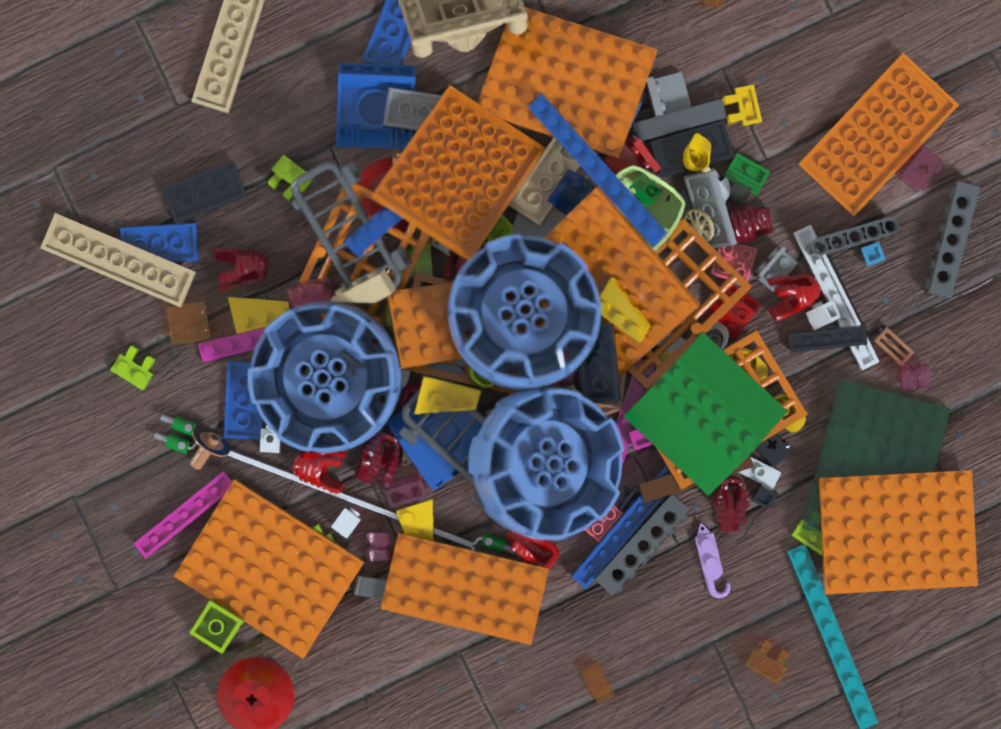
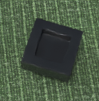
M761 483L751 497V501L768 510L778 496V492Z

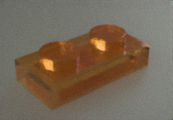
M597 661L580 670L598 705L615 696Z

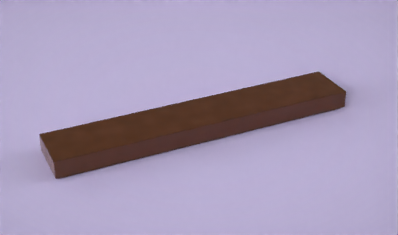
M749 455L731 474L754 467L751 456ZM681 472L683 478L686 479L687 476L683 472ZM672 473L638 484L644 503L697 486L695 483H692L681 490Z

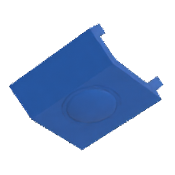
M339 63L336 147L400 150L406 148L413 138V130L383 126L388 88L414 91L416 66Z
M415 405L411 409L409 416L418 423L426 413L414 414ZM466 410L459 411L435 440L447 449L474 417ZM402 411L387 421L399 443L432 490L441 487L445 482L460 473L419 435L416 436L418 439L417 443L411 446L398 434L403 427L408 429V426L402 419ZM454 411L431 413L420 427L432 437ZM476 421L449 451L460 462L469 453L472 438L478 436L482 427L479 421ZM469 459L464 464L466 468L469 467Z

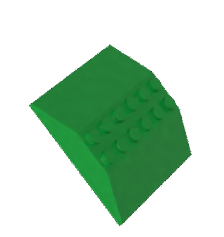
M702 332L623 417L709 496L764 440L787 410Z

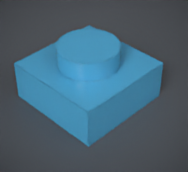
M879 242L860 248L866 267L886 260Z

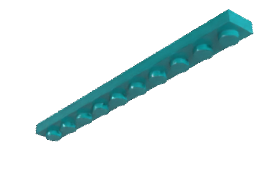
M803 544L788 550L787 553L859 729H865L877 724L878 720L828 598L824 594V588L806 545Z

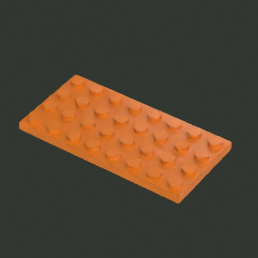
M902 53L802 159L798 166L854 217L959 104L909 57Z
M454 282L396 290L387 296L400 369L463 359L454 345L448 322L449 296ZM532 288L524 289L526 295L531 296L534 294ZM511 293L505 295L507 301L511 302L516 299ZM540 301L538 305L543 308V303ZM523 306L520 308V312L527 315L530 313V309ZM508 312L501 314L503 320H510L512 318ZM538 319L534 321L538 328L545 326L543 320ZM518 325L515 328L520 334L526 332V328L522 325ZM465 332L464 336L470 337L471 334L469 332Z
M398 533L381 609L532 645L549 569Z

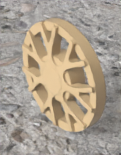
M696 208L688 211L684 217L686 222L707 242L710 241L714 235V225L709 215L703 210Z

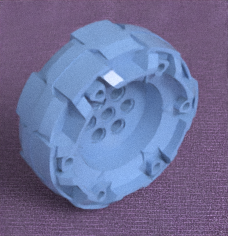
M520 234L502 237L486 244L485 248L477 251L463 265L454 281L449 296V328L459 355L480 376L489 379L490 383L507 389L526 390L527 388H540L567 377L588 356L600 327V296L591 273L587 271L588 266L574 251L564 244L560 243L558 245L551 240L540 237H521ZM532 288L534 294L528 296L524 293V289ZM511 293L516 299L511 302L507 301L505 295ZM544 300L548 302L549 307L543 309L539 307L538 303ZM526 306L530 309V313L524 315L520 312V308ZM508 312L512 318L510 320H503L501 314ZM538 319L543 320L545 326L538 328L534 321ZM518 325H522L526 328V332L520 334L515 328ZM469 332L471 336L465 337L464 333ZM568 353L570 355V358L565 359L563 357V354ZM513 371L514 376H509L507 372Z
M318 301L297 306L278 317L264 330L252 355L251 368L248 369L250 398L252 404H256V408L264 422L277 434L278 439L292 447L307 452L333 453L344 451L370 439L384 426L393 414L402 390V374L396 345L388 330L377 319H373L363 310L340 302ZM322 314L326 315L324 321L321 319ZM374 338L379 340L377 345L373 342ZM345 349L356 360L368 365L369 368L365 369L356 366L355 375H351L349 364L339 355L340 351ZM319 353L325 356L324 363L318 361L317 356ZM337 361L343 364L342 371L336 370L335 363ZM304 364L309 366L310 373L308 375L304 374L302 371V367ZM322 372L325 373L328 377L326 383L320 380V374ZM339 380L345 383L344 391L339 390L337 387ZM306 384L312 387L311 394L305 392L304 387ZM323 392H327L330 395L329 402H325L322 399ZM381 395L385 396V402L380 400Z
M557 387L526 389L512 393L497 402L496 408L490 413L480 428L478 436L472 438L469 451V473L473 474L477 492L485 505L484 511L495 522L504 528L529 538L547 540L566 539V537L585 530L595 521H601L613 507L620 493L617 489L622 472L621 452L624 451L621 435L612 418H607L604 412L587 397L580 393ZM545 441L546 449L543 451L542 444ZM562 443L564 444L563 452L560 451V446ZM532 458L536 460L534 466L531 465ZM551 459L554 463L552 468L549 467V462ZM570 461V462H571V468L568 470V469H567V464H568V462ZM540 476H542L543 478L541 484H539L538 482ZM558 477H560L561 480L559 486H557L556 480Z

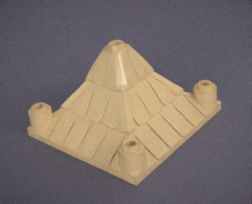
M398 0L411 38L413 53L421 58L427 57L432 53L431 41L448 42L454 49L468 52L482 41L486 35L485 33L503 23H507L509 32L514 34H521L527 29L526 19L528 17L522 0Z

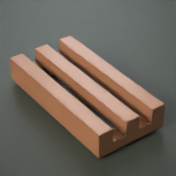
M885 327L873 340L901 367L915 353L888 327ZM887 333L889 336H891L909 354L906 356L897 346H895L885 336V334ZM883 339L893 350H895L903 358V360L901 361L879 340Z

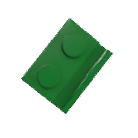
M737 153L723 178H727L731 183L757 196L770 171Z
M643 173L629 189L633 188L636 191L635 195L643 205L650 207L663 191L651 179L647 180L644 177L646 174Z

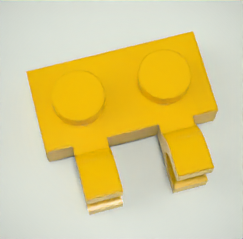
M754 85L735 88L734 95L722 98L724 106L737 103L739 113L728 115L726 119L727 125L741 121L742 127L762 122Z

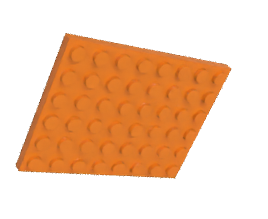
M525 7L528 17L526 19L527 29L521 34H514L509 32L506 23L478 104L505 122L554 137L528 108L540 94H543L594 151L619 159L658 52L657 49Z
M449 85L379 184L372 198L466 260H469L476 254L546 148Z
M600 187L595 188L544 237V239L551 240L558 245L560 243L564 244L588 266L587 271L591 273L596 283L599 296L602 294L610 278L614 277L620 289L629 296L627 298L632 305L639 309L651 325L643 340L639 343L614 325L619 377L700 306V303ZM601 315L600 324L611 323Z
M972 470L819 478L824 594L978 586Z
M234 479L174 577L208 599H213L243 618L244 622L304 659L365 561Z

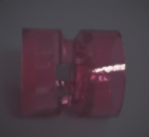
M927 363L916 364L915 367L911 365L899 366L901 390H911L914 386L918 389L930 387V373Z
M390 532L366 533V544L369 545V548L366 549V560H391V549L388 547L391 543Z

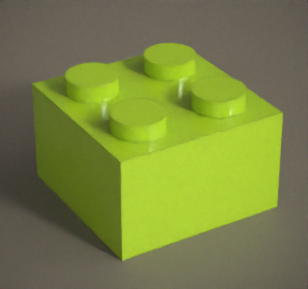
M212 599L200 615L190 634L223 654L240 629L244 619Z

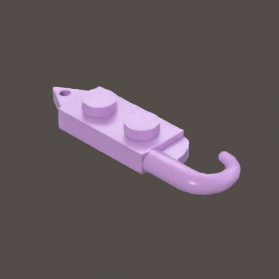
M700 523L697 536L694 538L707 589L713 597L723 598L730 592V583L726 584V589L723 592H718L715 589L713 580L718 579L722 575L723 569L714 533H711Z

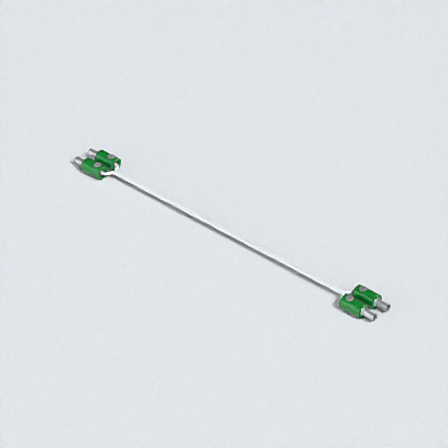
M162 414L160 419L172 424V429L192 436L193 430L198 427V423L178 415L172 418ZM158 432L154 434L155 439L165 442V447L183 454H187L189 449L192 450L198 445L195 442L190 447V440L171 433L168 436ZM230 451L228 456L399 520L398 515L394 512L344 493H330L329 490H324L322 487L318 488L309 482L300 481L294 474L236 452ZM433 528L434 534L468 546L472 551H475L472 545H476L479 540H482L480 544L482 547L501 554L502 551H506L516 555V552L510 549L511 546L506 544L507 540L486 532L483 537L477 538L475 542H470Z

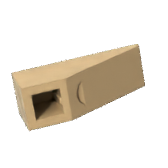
M376 269L367 274L368 278L364 280L359 278L351 283L352 286L346 289L343 286L336 290V295L331 300L332 302L375 303L391 295L396 287L385 269L379 272Z

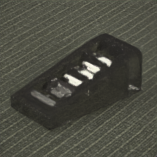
M733 183L726 201L742 206L747 201L752 189L738 183Z

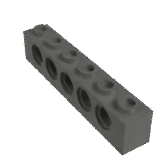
M957 181L950 187L948 196H951V199L944 209L946 218L945 222H941L939 233L942 234L940 241L937 240L934 251L937 253L935 259H932L929 270H932L930 278L927 277L925 283L926 294L945 299L952 298L980 190L979 186ZM958 198H962L965 201L964 208L958 207L956 203ZM954 216L960 219L959 226H954L952 224V218ZM948 235L955 237L956 242L954 245H950L947 242ZM944 253L950 255V263L943 262L942 256ZM939 272L945 273L946 280L944 282L938 280L937 275Z
M670 494L605 566L595 580L611 595L614 593L619 594L625 587L623 583L626 579L631 580L637 574L635 569L640 564L644 566L651 558L648 555L653 550L657 551L663 545L662 539L665 536L670 537L676 530L674 526L679 521L682 523L689 516L687 513L689 508L673 494ZM668 511L674 514L672 522L664 520V514ZM653 526L661 528V534L657 537L651 534ZM641 540L648 542V548L645 551L638 549V543ZM629 554L634 555L636 558L633 565L625 563V558ZM615 569L622 570L623 576L620 579L612 577V572Z

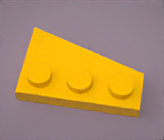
M612 277L600 295L601 315L639 343L643 340L651 325L639 309L632 305L627 298L629 296L617 285V280Z
M228 297L237 334L268 327L274 320L290 310L289 302Z
M424 376L414 414L476 410L481 390Z
M433 498L397 509L396 512L405 535L434 541Z

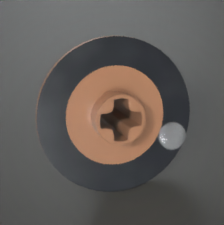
M196 427L193 430V439L200 446L190 460V465L195 469L200 470L211 454L225 457L230 453V446L222 435L206 427Z

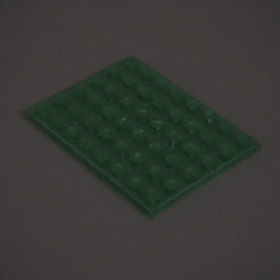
M839 379L802 529L821 533L819 478L935 472L951 408Z

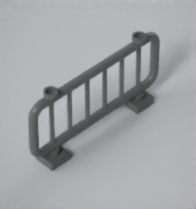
M352 161L342 169L334 162H324L298 176L291 185V191L295 197L292 200V205L296 210L302 209L344 281L341 283V287L345 286L347 289L352 286L351 283L353 282L345 268L380 250L387 264L377 269L378 272L390 267L394 275L392 282L397 287L402 276L400 271L412 263L403 246L398 247L390 254L382 238H379L375 242L376 248L343 265L336 251L347 245L344 242L333 248L326 234L359 216L364 224L370 219L351 187L363 178L354 162ZM327 169L335 173L337 180L305 198L302 196L299 190L300 184ZM340 183L347 197L313 214L306 201ZM350 200L357 214L323 231L316 218ZM367 274L361 277L362 280L368 278Z
M419 389L402 409V419L408 426V429L403 427L398 434L411 446L417 443L418 439L416 436L419 435L475 485L473 474H470L469 469L464 466L469 459V453L460 462L449 451L476 421L483 425L487 418L477 409L466 410L474 418L450 446L445 449L435 438L459 411H454L431 437L420 427L431 413H426L418 423L409 416L411 409L417 404ZM531 460V465H532V466L535 465V463H534L533 460ZM474 492L470 498L484 510L485 505L478 492Z

